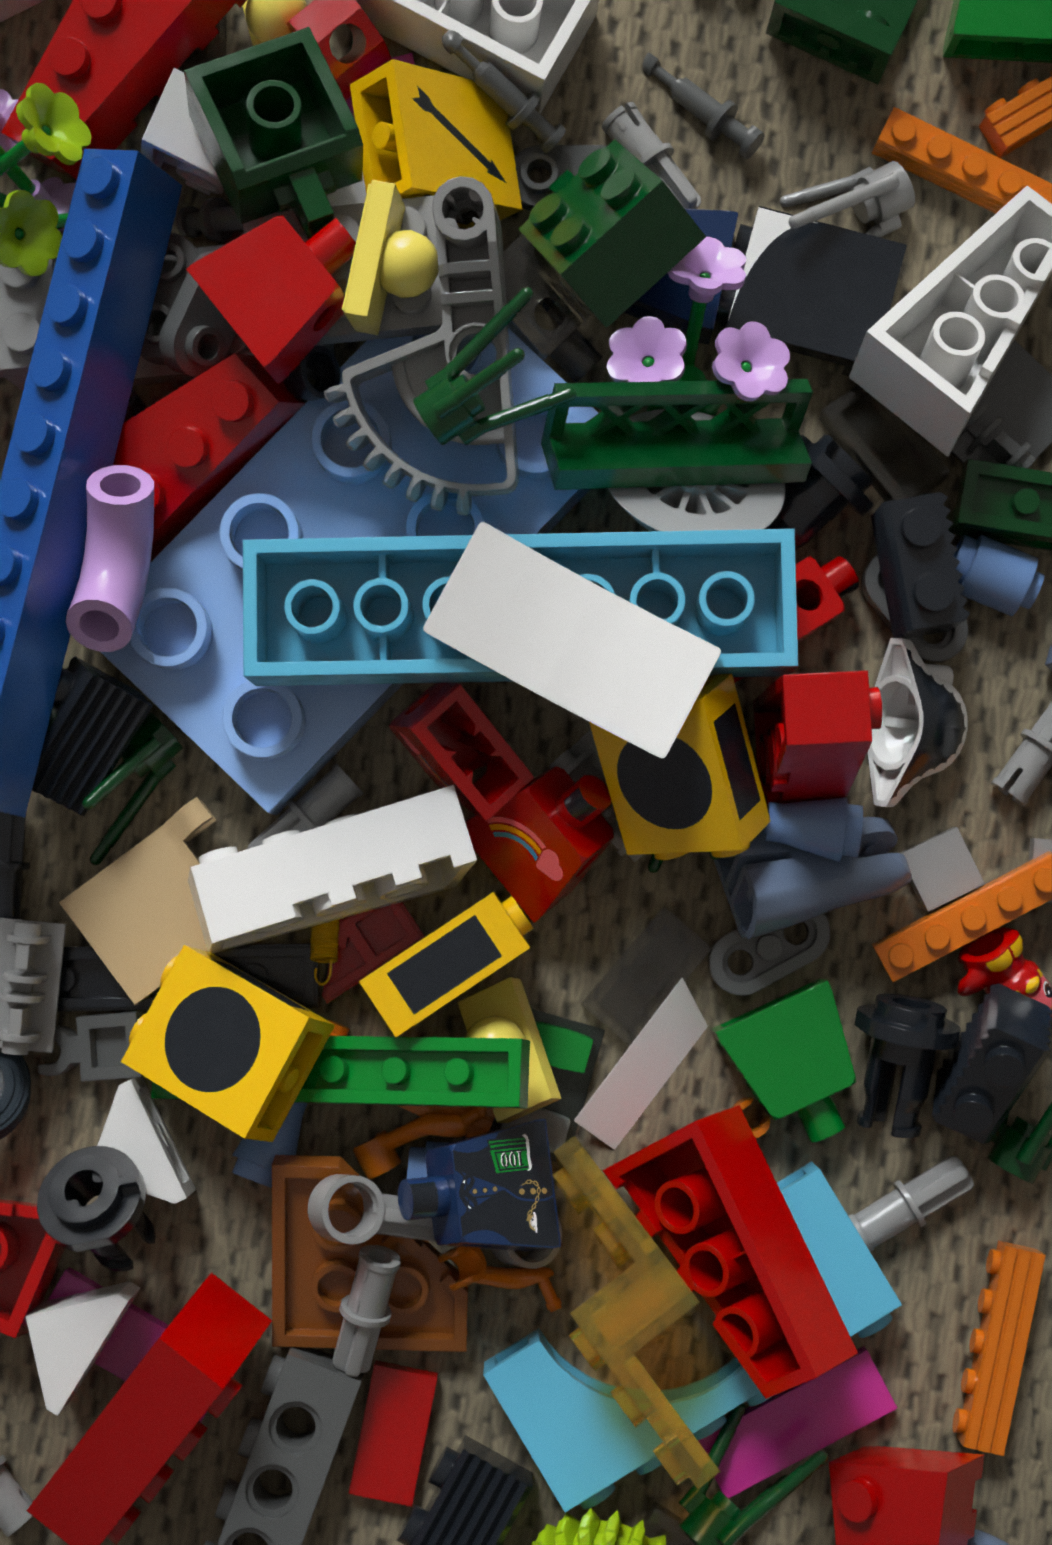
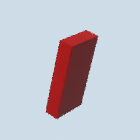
M378 1360L375 1361L348 1494L412 1507L438 1378L437 1372Z

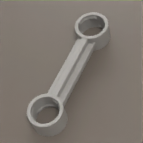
M346 1174L331 1175L321 1180L310 1195L308 1202L309 1221L313 1229L326 1240L344 1244H360L369 1240L375 1234L436 1242L432 1218L405 1220L399 1210L398 1196L381 1193L377 1185L365 1177ZM351 1183L359 1190L363 1198L364 1211L359 1224L353 1230L341 1233L332 1226L328 1208L335 1191L341 1186ZM558 1218L560 1240L562 1243V1226ZM560 1247L533 1250L524 1258H520L514 1250H490L497 1259L507 1265L537 1269L550 1263L559 1252Z

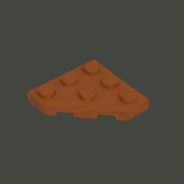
M275 1155L272 1163V1347L336 1348L344 1318L339 1308L341 1300L346 1295H350L359 1262L360 1249L367 1245H380L395 1251L400 1256L399 1261H401V1264L396 1272L388 1301V1306L392 1311L390 1322L385 1327H381L375 1349L467 1352L469 1285L452 1291L450 1288L451 1284L458 1281L459 1271L448 1260L439 1263L438 1256L441 1253L425 1240L375 1234L372 1238L360 1244H344L324 1239L313 1229L308 1217V1202L313 1189L321 1180L331 1175H360L341 1156ZM347 1183L335 1191L329 1203L328 1214L332 1226L337 1231L346 1233L353 1230L359 1224L364 1211L363 1198L359 1190L351 1183Z

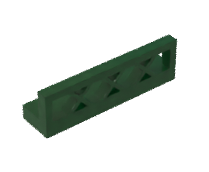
M788 379L786 387L777 395L762 394L757 400L751 402L740 399L735 394L731 385L722 383L719 380L554 383L552 393L571 387L576 390L577 395L573 401L548 410L541 440V446L555 490L805 482L812 462L799 430L813 391L808 379ZM770 403H787L782 418L756 419L753 414ZM708 404H725L728 407L710 420H694L691 417ZM661 405L665 409L649 421L632 422L628 418L644 406ZM569 407H598L602 411L585 423H566Z
M973 459L966 460L962 467L956 508L946 517L953 522L948 531L956 536L965 534L977 539L980 535H984L1004 544L1052 551V473Z

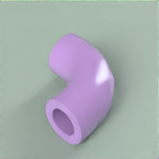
M113 465L101 468L91 474L86 484L87 532L80 578L67 612L66 624L69 633L77 642L86 648L99 652H114L124 648L131 640L143 603L150 568L154 533V481L150 474L140 468L129 465Z

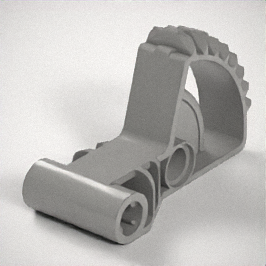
M459 176L447 180L438 188L433 197L431 210L436 230L442 307V325L440 329L428 336L344 369L342 372L343 384L328 388L324 391L325 399L331 403L348 401L349 408L338 412L333 417L337 427H349L355 423L360 427L346 441L348 448L352 451H357L369 443L374 447L366 456L363 466L368 471L373 472L380 468L386 460L392 465L384 476L383 484L394 489L400 484L404 476L407 475L412 478L406 491V498L408 500L417 502L422 497L427 485L434 488L431 497L432 509L442 511L447 503L448 494L454 493L458 494L456 502L457 513L468 516L472 508V496L506 495L512 493L518 486L519 469L515 423L487 432L469 444L490 445L505 443L507 478L504 482L492 484L450 482L425 474L400 458L376 431L368 417L359 392V385L362 382L392 371L397 390L404 404L412 415L428 428L418 413L413 399L428 390L425 381L444 369L507 304L502 227L491 193L478 180L472 177ZM476 211L479 219L476 217L472 218L474 226L465 230L460 229L456 220L462 223L464 221L461 216L463 213ZM508 325L491 342L497 351L496 360L501 359L510 352ZM511 369L478 393L486 410L476 416L478 419L514 406ZM463 370L459 376L464 374L470 380L477 374H470ZM459 436L451 440L464 444Z

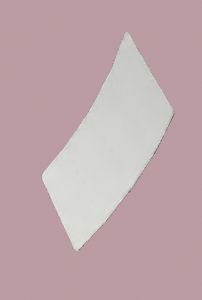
M481 522L477 526L423 627L425 633L477 662L659 758L667 756L721 654L719 647L607 591L485 522Z

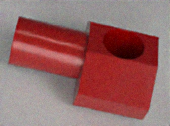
M314 0L287 22L291 33L310 27L345 101L351 97V83L392 60L384 39L356 0ZM346 24L350 27L353 34L352 48L346 56L336 59L330 50L329 40L336 27Z

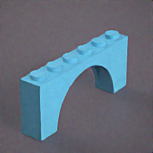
M811 1161L778 1181L777 1184L850 1337L857 1333L860 1338H865L887 1326L893 1319L890 1312L902 1306L823 1173ZM539 1328L484 1361L483 1376L565 1513L578 1504L581 1505L582 1509H589L601 1503L614 1492L616 1487L613 1483L634 1470L639 1475H643L656 1469L671 1456L669 1448L687 1437L692 1436L693 1440L696 1441L713 1434L725 1424L727 1420L725 1414L747 1401L749 1406H755L769 1399H765L736 1357L716 1372L681 1387L646 1391L613 1386L585 1374L570 1364L548 1342Z

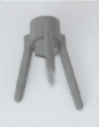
M892 161L876 170L868 167L851 176L802 189L801 191L784 195L780 199L781 206L787 208L847 192L791 216L788 221L791 228H798L852 207L862 223L866 224L873 221L875 224L865 234L882 238L902 227L899 214L914 206L915 193L904 168L898 162Z

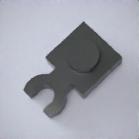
M146 1010L76 1017L77 1033L70 1027L56 1026L54 1041L60 1046V1057L57 1062L38 1065V1073L45 1076H55L72 1071L80 1063L81 1082L143 1077L140 1073L123 1064L121 1060L130 1045V1032L138 1019L146 1014Z

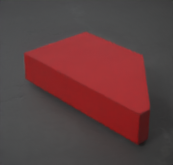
M403 902L341 918L338 921V961L332 963L330 980L323 988L322 997L327 1004L357 985L360 980L426 937ZM329 963L327 978H328V976H329L330 963Z

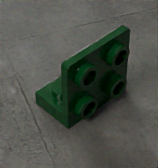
M775 0L766 34L878 85L918 0Z

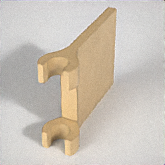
M198 797L185 804L157 830L59 902L134 1005H138L161 987L160 979L165 967L175 956L179 955L183 945L208 952L188 883L190 867L199 865L200 862L186 842L197 837L217 820Z

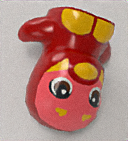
M997 928L962 947L959 952L958 961L963 964L967 974L960 980L957 992L960 996H971L983 989L985 995L990 994V985L1000 983L1047 1005L1052 1010L1051 984L1044 977L1035 962L1024 959L1022 954L1024 939L1017 930Z

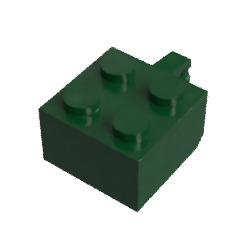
M310 27L184 70L189 116L240 225L292 208L305 235L310 239L334 219V212L326 195L362 181L363 142L358 125Z
M615 139L606 148H600L587 156L581 163L576 176L569 170H566L549 186L553 194L541 199L532 209L529 219L518 228L561 280L606 328L706 238L705 234L663 180Z

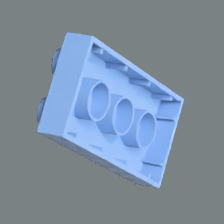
M508 328L509 350L512 351L515 348H520L525 353L524 359L511 368L514 406L546 394H552L554 383H566ZM430 334L367 340L340 367L339 385L343 384L342 372L344 369ZM490 343L464 371L470 374H478L494 363L497 354L495 346ZM392 371L362 382L359 385L362 403L376 431L385 443L412 467L435 478L456 483L492 484L502 483L506 480L505 443L490 445L468 444L466 446L462 443L450 441L445 445H441L431 431L422 425L404 404L397 390ZM325 398L307 401L150 563L144 599L131 640L122 649L101 653L263 809L277 816L287 805L286 802L290 798L293 799L403 684L255 686L243 675V540L473 535L481 522H485L505 534H548L590 490L554 489L541 446L548 411L515 422L519 483L516 489L506 495L472 496L470 514L463 516L457 513L456 502L458 494L449 493L444 509L437 511L431 508V497L434 488L426 485L422 497L417 502L406 498V491L412 480L411 477L405 475L400 484L394 489L383 484L384 476L392 466L387 460L380 468L373 472L368 471L363 466V462L366 456L374 449L372 444L369 443L357 451L350 450L346 445L350 435L360 429L359 425L355 423L349 427L339 428L333 421V417L338 412L349 408L347 400L339 403H331ZM569 407L566 423H585L599 413L593 407Z

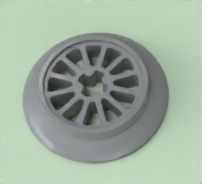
M665 409L643 412L629 419L632 422L649 421ZM696 412L691 417L694 420H710L715 416ZM784 483L608 488L614 499L633 519L650 532L765 529L777 518L785 498Z

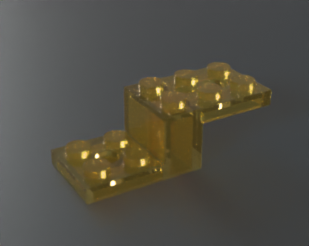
M574 1136L553 1152L560 1169L552 1175L556 1181L555 1184L578 1215L589 1208L600 1224L592 1229L596 1234L595 1238L617 1268L627 1261L631 1266L570 1313L579 1328L573 1331L569 1337L595 1372L607 1364L620 1382V1385L610 1393L633 1425L638 1427L647 1419L663 1442L652 1451L675 1483L679 1485L689 1477L695 1487L699 1489L716 1476L720 1470L637 1358L696 1313L700 1302Z

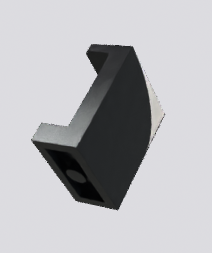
M759 206L752 227L740 224L734 248L740 250L746 257L743 269L746 273L745 283L738 290H722L715 321L726 324L725 328L732 327L739 330L750 321L761 323L769 331L770 337L785 343L789 351L844 365L842 375L849 376L866 332L890 311L907 245L819 221L810 222L798 228H791L788 221L793 216L792 214Z

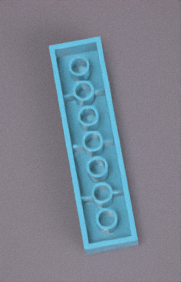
M795 529L506 534L607 591L719 647L721 654L710 675L732 673L733 677H778L792 674L798 667ZM473 535L243 540L244 677L255 686L512 681L425 633L423 630L430 613Z

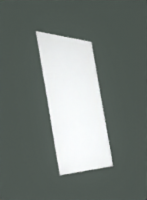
M683 977L574 1119L577 1124L614 1150L708 1027Z

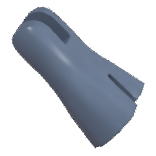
M863 817L861 844L857 858L842 856L841 861L836 862L779 842L765 841L764 828L750 842V847L746 851L735 856L714 860L739 934L742 938L747 937L748 939L793 926L841 907L886 896L909 884L912 878L906 857L900 853H887L897 844L898 837L889 820L881 817Z

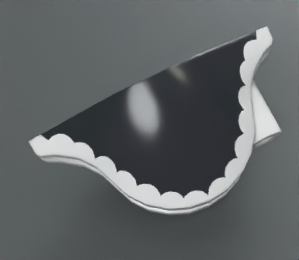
M890 638L875 687L879 688L881 694L882 725L880 729H872V743L868 750L873 803L881 807H894L908 790L922 778L943 771L952 764L961 752L968 730V716L965 704L960 693L952 685L954 679L952 669L945 665L924 664L913 642L903 638Z

